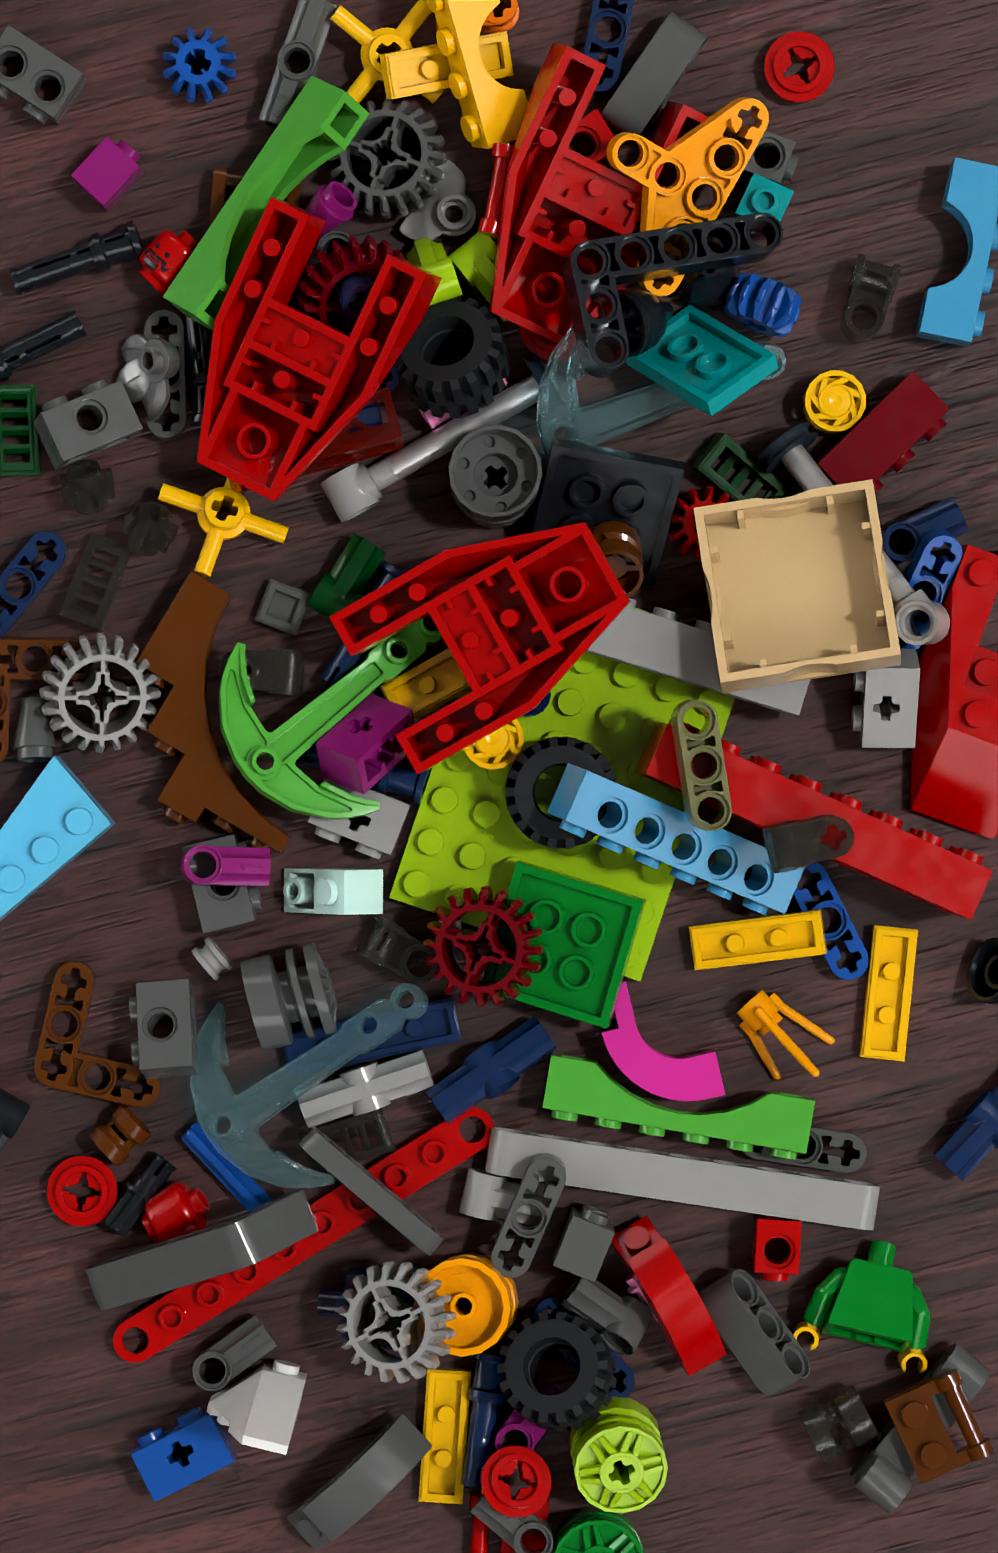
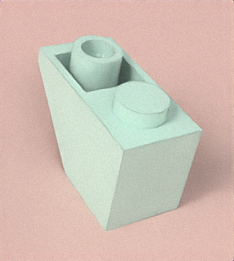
M284 868V912L337 915L383 914V869Z

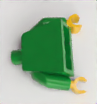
M875 1240L870 1242L867 1261L857 1258L851 1259L846 1268L834 1269L815 1288L803 1315L805 1321L796 1325L793 1336L797 1340L801 1332L807 1331L812 1333L814 1339L810 1344L809 1350H814L819 1342L820 1332L818 1327L823 1326L822 1334L899 1351L898 1363L903 1372L906 1371V1362L909 1358L919 1357L918 1371L923 1373L928 1365L921 1349L927 1346L931 1313L921 1288L913 1284L912 1272L893 1267L896 1246L889 1242Z

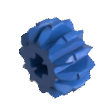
M193 28L186 29V35L189 42L184 44L178 37L174 36L171 39V43L178 53H163V61L174 66L166 68L162 71L165 80L177 79L171 87L174 95L181 94L188 88L186 93L188 103L194 104L198 92H202L205 102L209 104L213 102L210 90L214 87L222 95L228 93V88L221 81V78L227 80L236 79V71L226 66L234 63L237 58L235 52H223L228 45V41L224 36L211 44L213 32L210 28L204 29L201 40H197ZM197 57H205L206 63L210 67L207 72L201 69L203 73L201 75H194L193 69L189 65L192 60L198 63Z
M744 273L739 274L725 298L724 312L733 322L743 325V328H749L756 333H763L769 337H784L791 332L792 327L797 323L801 312L799 309L802 299L794 289L784 286L783 282L774 281L770 277H761L756 273L752 275Z

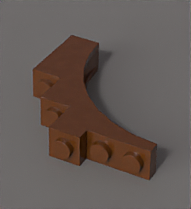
M191 571L136 662L139 664L144 659L148 660L150 665L142 674L154 673L158 675L159 679L154 684L163 689L168 682L174 685L147 732L156 736L152 744L175 757L178 750L185 754L159 796L158 801L166 805L162 812L182 825H186L189 819L198 823L206 809L213 812L209 820L230 833L234 831L235 827H238L251 835L247 842L251 846L270 848V855L273 850L283 853L292 837L265 818L242 793L223 761L211 725L207 698L209 658L217 627L232 596Z

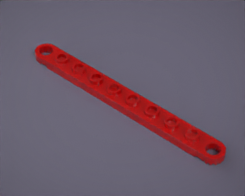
M474 1106L449 1125L445 1120L441 1121L366 1169L398 1197L404 1199L489 1145L491 1128H494L493 1119L487 1111ZM475 1116L484 1122L486 1129L480 1140L468 1141L463 1138L460 1133V1124L465 1118ZM342 1183L310 1203L319 1231L248 1267L171 1290L120 1323L113 1336V1345L116 1353L125 1361L132 1363L147 1360L374 1218L378 1213ZM137 1327L146 1332L148 1345L144 1350L139 1352L131 1351L124 1344V1333L130 1328Z

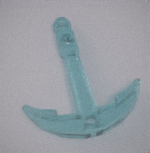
M572 326L551 353L538 387L537 427L540 442L548 458L552 437H554V432L559 427H566L564 440L597 445L690 407L692 404L655 383L579 408L576 380L584 379L585 370L580 361L574 327ZM763 341L757 343L775 354L778 369L764 378V380L777 378L786 366L784 352L771 342Z
M411 983L397 986L392 991L390 999H378L344 1022L340 1031L238 1095H234L223 1068L229 1067L225 1042L227 1006L217 1003L207 1016L197 1037L199 1075H193L190 1078V1089L197 1119L207 1139L221 1156L245 1175L267 1183L293 1189L319 1188L334 1184L335 1176L307 1168L282 1151L277 1150L275 1152L261 1137L258 1130L264 1123L355 1056L367 1054L401 1031L405 1020L420 1018L428 1006L426 993L423 989ZM405 993H412L414 997L413 1005L410 1008L403 1009L400 1005L401 996ZM368 1018H375L377 1029L371 1034H366L363 1029L364 1022ZM227 1117L231 1122V1127L228 1132L221 1134L218 1131L217 1124L221 1118Z

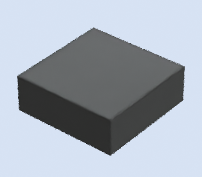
M270 579L255 620L297 636L312 594Z

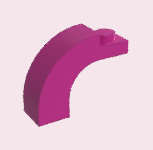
M623 979L612 1019H616L617 1026L600 1030L610 1056L623 1074L640 1088L671 1100L699 1101L725 1095L714 1049L688 1055L673 1056L658 1052L642 1039L636 1026L627 983Z

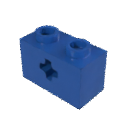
M196 1407L176 1418L179 1425L165 1432L162 1431L161 1427H157L137 1438L139 1445L134 1447L131 1456L154 1502L235 1461L237 1453L223 1426L217 1422L218 1416L210 1415L207 1411L202 1412L200 1407ZM179 1441L182 1447L191 1445L192 1449L187 1460H185L182 1454L173 1456L172 1452L176 1442Z

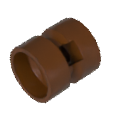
M618 521L603 522L595 526L591 532L624 591L630 597L641 587L644 578L640 537L635 529L626 523Z

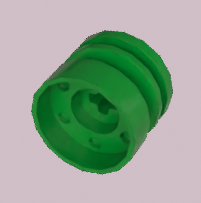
M585 1507L570 1514L558 1526L551 1553H644L635 1525L623 1514L605 1512L597 1507Z

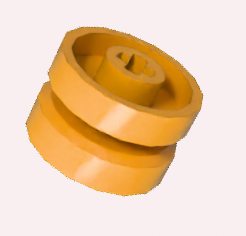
M476 1253L454 1255L428 1271L426 1283L439 1279L442 1281V1284L436 1291L439 1296L445 1294L452 1296L451 1301L443 1305L445 1312L452 1311L457 1314L455 1319L446 1322L447 1327L456 1331L455 1337L443 1340L451 1349L448 1354L460 1357L480 1354L506 1335L516 1319L519 1304L516 1284L512 1278L502 1276L493 1267L491 1257ZM463 1298L469 1299L472 1309H461L459 1301ZM414 1300L413 1306L418 1304L416 1300ZM424 1318L418 1324V1328L423 1336L425 1332Z

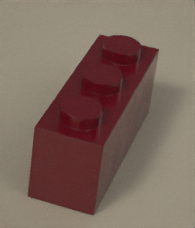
M912 371L817 465L833 485L873 479L876 494L884 486L878 479L890 467L897 473L916 455L910 448L922 436L929 442L947 425L942 416L950 408Z

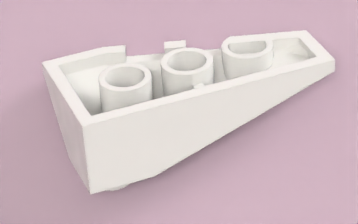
M274 1360L273 1365L263 1364L212 1395L208 1403L207 1412L210 1415L218 1416L217 1422L219 1424L229 1426L228 1432L242 1445L286 1455L296 1424L307 1373L299 1372L300 1365L289 1361Z

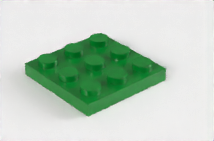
M521 860L516 861L506 904L509 906L512 901L521 898L524 903L518 913L521 916L530 911L535 913V918L526 924L529 930L536 927L542 929V935L531 940L532 944L544 946V953L530 956V958L541 964V968L537 972L525 970L531 976L533 983L529 987H523L517 983L520 995L514 1000L607 1029L611 1023L646 899ZM501 919V922H503L501 928L502 939L505 943L514 947V951H516L514 934L508 924ZM490 962L482 981L495 982L502 980L509 973L513 965Z

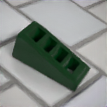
M0 385V477L41 476L40 436L33 423L40 414L39 387L36 385ZM27 399V408H4V400ZM5 418H28V426H5ZM5 436H29V444H5ZM30 453V462H5V454Z
M715 433L690 464L694 471L722 494L727 493L732 502L752 499L765 483L771 488L762 499L783 498L790 490L771 473L766 474V469L725 433ZM725 450L728 454L716 469L713 470L710 466L722 451ZM736 461L740 462L742 466L727 482L724 476ZM752 472L756 477L741 494L737 489Z

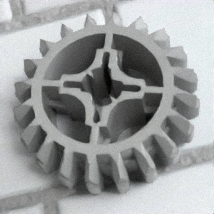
M97 633L96 645L90 646L87 637L83 635L79 637L81 649L74 651L72 645L66 643L63 645V649L68 656L65 660L56 655L50 658L52 665L58 671H43V680L52 684V686H45L39 689L41 698L51 700L41 708L45 716L55 715L49 722L53 731L64 728L61 735L64 742L69 743L78 735L77 746L80 750L84 751L88 747L90 740H94V747L97 753L103 752L105 741L110 740L114 750L121 749L119 737L126 735L128 740L133 743L137 740L133 731L135 726L145 731L148 730L150 725L142 716L143 714H157L158 709L156 705L147 700H154L161 696L159 688L149 686L155 683L159 677L154 673L142 674L149 667L150 663L147 659L142 660L139 664L136 663L139 648L135 643L129 644L122 651L123 639L121 636L116 635L112 639L110 646H107L104 633ZM108 661L122 665L130 671L134 677L135 686H126L123 681L110 679V672L107 668ZM92 663L91 672L86 679L72 682L71 686H67L76 671ZM102 678L108 692L103 693L99 708L93 694L97 693ZM65 700H75L76 705L90 707L93 724L82 722L72 716L65 707ZM129 700H132L131 705L122 716L109 722V715L113 708L118 705L128 704Z
M388 1261L383 1263L382 1269L378 1265L368 1267L366 1270L367 1276L361 1274L352 1280L356 1289H346L342 1294L350 1305L340 1306L336 1311L341 1316L347 1318V1322L338 1325L336 1329L341 1333L348 1332L349 1340L344 1341L341 1348L345 1350L355 1349L356 1353L351 1360V1363L354 1365L366 1361L364 1375L372 1376L379 1371L380 1381L385 1383L391 1381L394 1376L400 1384L408 1382L411 1376L415 1379H420L426 1376V1368L433 1370L440 1365L437 1355H447L451 1350L443 1340L455 1337L456 1331L447 1327L446 1322L455 1319L457 1314L452 1311L445 1312L443 1305L449 1303L452 1296L449 1294L439 1296L436 1291L440 1288L442 1281L435 1279L426 1283L428 1269L420 1268L414 1273L411 1262H403L397 1267L394 1261ZM392 1287L406 1291L418 1304L415 1306L408 1305L403 1301L399 1293H394ZM373 1298H375L376 1301L372 1303L376 1313L375 1320L369 1326V1308ZM410 1314L409 1318L401 1321V1326L383 1329L384 1326L392 1323L391 1318ZM424 1318V1337L420 1346L418 1347L417 1343L420 1341L417 1333V1327L420 1320ZM380 1338L389 1342L393 1351H398L401 1357L383 1350L375 1339Z

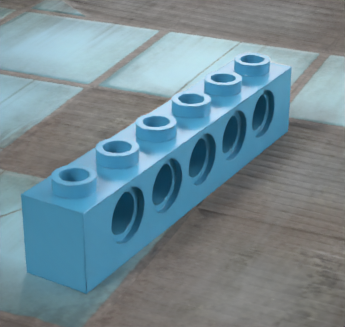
M570 763L567 764L547 813L562 819L559 828L584 838L587 830L599 835L596 842L598 845L619 854L622 853L624 846L636 851L633 857L634 860L657 870L660 863L664 862L673 866L669 875L692 885L695 884L697 877L709 882L706 887L707 891L728 900L731 899L733 892L744 897L742 906L765 916L769 908L783 914L786 913L806 866L724 829L705 831L696 828L688 821L685 812ZM606 803V814L598 821V811ZM643 819V829L639 835L635 836V827ZM680 835V843L676 850L672 852V842L675 837ZM716 850L715 861L708 867V859ZM751 866V875L746 882H744L745 872Z

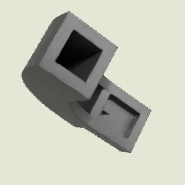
M402 1413L381 1429L341 1472L298 1505L286 1519L315 1550L322 1547L328 1541L332 1543L376 1506L416 1466L432 1445Z

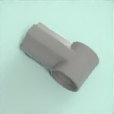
M468 1168L459 1212L471 1217L497 1221L498 1218L505 1219L520 1183L507 1180L506 1176L490 1174L481 1169ZM538 1186L535 1193L531 1192L528 1188L524 1192L538 1195L547 1203L550 1201V1198L543 1197L544 1187ZM525 1204L516 1212L517 1221L523 1224L535 1226L542 1218L539 1208L532 1204Z

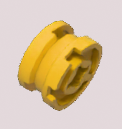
M830 370L819 374L807 386L803 395L802 410L806 421H809L815 430L824 434L838 435L850 430L862 418L866 409V394L862 384L853 375L842 370Z
M516 719L464 749L469 759L479 767L490 770L505 768L513 763L522 751L524 743L523 728Z

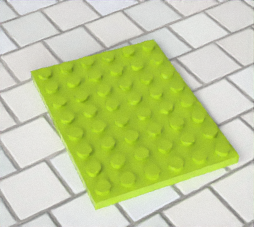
M585 652L536 708L517 718L523 728L524 735L521 753L531 745L547 738H577L594 746L596 750L604 755L614 771L616 783L685 812L682 793L635 773L636 766L655 724H668L674 708L679 703L686 700H703L709 703L717 714L722 739L735 698ZM472 689L456 697L455 701L472 692ZM692 707L686 711L683 722L701 730L705 724V717L700 709ZM462 750L432 767L389 898L435 913V909L439 906L450 909L447 898L453 894L458 895L463 900V890L469 887L476 891L479 899L481 887L491 886L494 900L499 890L505 889L508 891L516 861L519 860L646 899L624 976L641 982L675 880L674 876L669 875L673 866L661 862L658 870L634 860L633 857L636 851L624 846L622 853L619 854L596 844L599 835L585 844L567 849L546 847L529 839L515 825L506 803V782L514 762L505 768L490 770L479 767ZM567 766L549 768L541 774L535 785L534 794L538 807L543 813L555 819L560 818L547 813ZM643 819L635 827V836L639 835L643 829ZM680 835L675 837L672 842V852L676 850L680 843ZM470 911L461 918V922L479 928L481 922L486 920L489 912Z

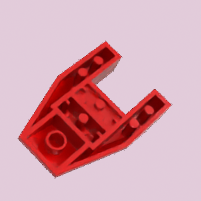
M553 43L533 85L507 168L489 311L569 349L576 341L563 279L562 266L564 261L574 248L582 242L640 232L643 186L568 148L606 65L569 46ZM667 101L649 141L665 149L709 117L684 104ZM664 162L659 165L655 172V180L662 188L671 186L677 177L675 166L670 162ZM622 250V261L629 267L637 268V256L629 250ZM586 257L577 258L578 267L583 273L588 275L596 274V267L590 259ZM628 284L617 285V290L624 289ZM587 301L586 308L588 313L592 317L597 318L600 315L601 304L596 301Z
M270 197L214 320L197 462L272 501H277L372 399L423 320L442 278L405 259L387 254L349 336L288 305L326 220L287 201Z
M586 522L444 550L329 616L351 656L364 653L428 615L433 619L472 692L395 735L415 772L420 774L536 708L631 601Z
M966 544L961 545L963 553L961 562L941 603L950 617L948 634L936 644L923 645L918 657L920 680L915 748H911L910 810L994 839L998 834V653L978 646L998 592V555Z

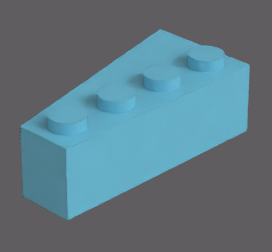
M53 756L0 830V921L116 824L60 756Z

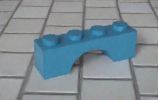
M955 157L949 167L941 208L953 215L961 224L967 238V259L958 277L944 285L931 287L925 291L915 337L967 347L972 343L973 337L980 338L985 320V312L979 311L982 293L989 294L994 276V268L987 266L990 251H998V224H996L998 217V166Z

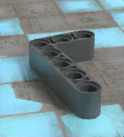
M303 1188L273 1198L229 1221L106 1259L85 1269V1273L99 1310L104 1311L248 1267L319 1231L305 1191Z

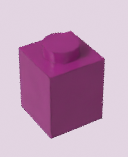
M106 136L71 176L83 190L108 212L143 174L140 166L136 163L141 156L123 139L115 144Z

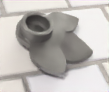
M447 160V163L435 166L444 172L445 177L444 180L440 181L430 180V183L437 190L434 196H430L424 191L420 194L424 202L423 208L416 207L413 201L406 204L410 215L401 224L400 232L409 239L416 241L429 237L433 241L443 234L449 237H459L468 233L474 226L476 209L471 199L465 195L466 178L462 171L450 160ZM410 178L397 181L395 188L406 183ZM456 208L461 211L463 217L459 222L452 223L447 220L446 212L449 209Z
M136 334L127 338L121 347L126 364L120 370L117 382L122 381L131 402L142 401L148 418L151 421H155L162 415L170 399L168 379L177 373L180 357L177 348L172 343L162 338L148 340L142 334Z

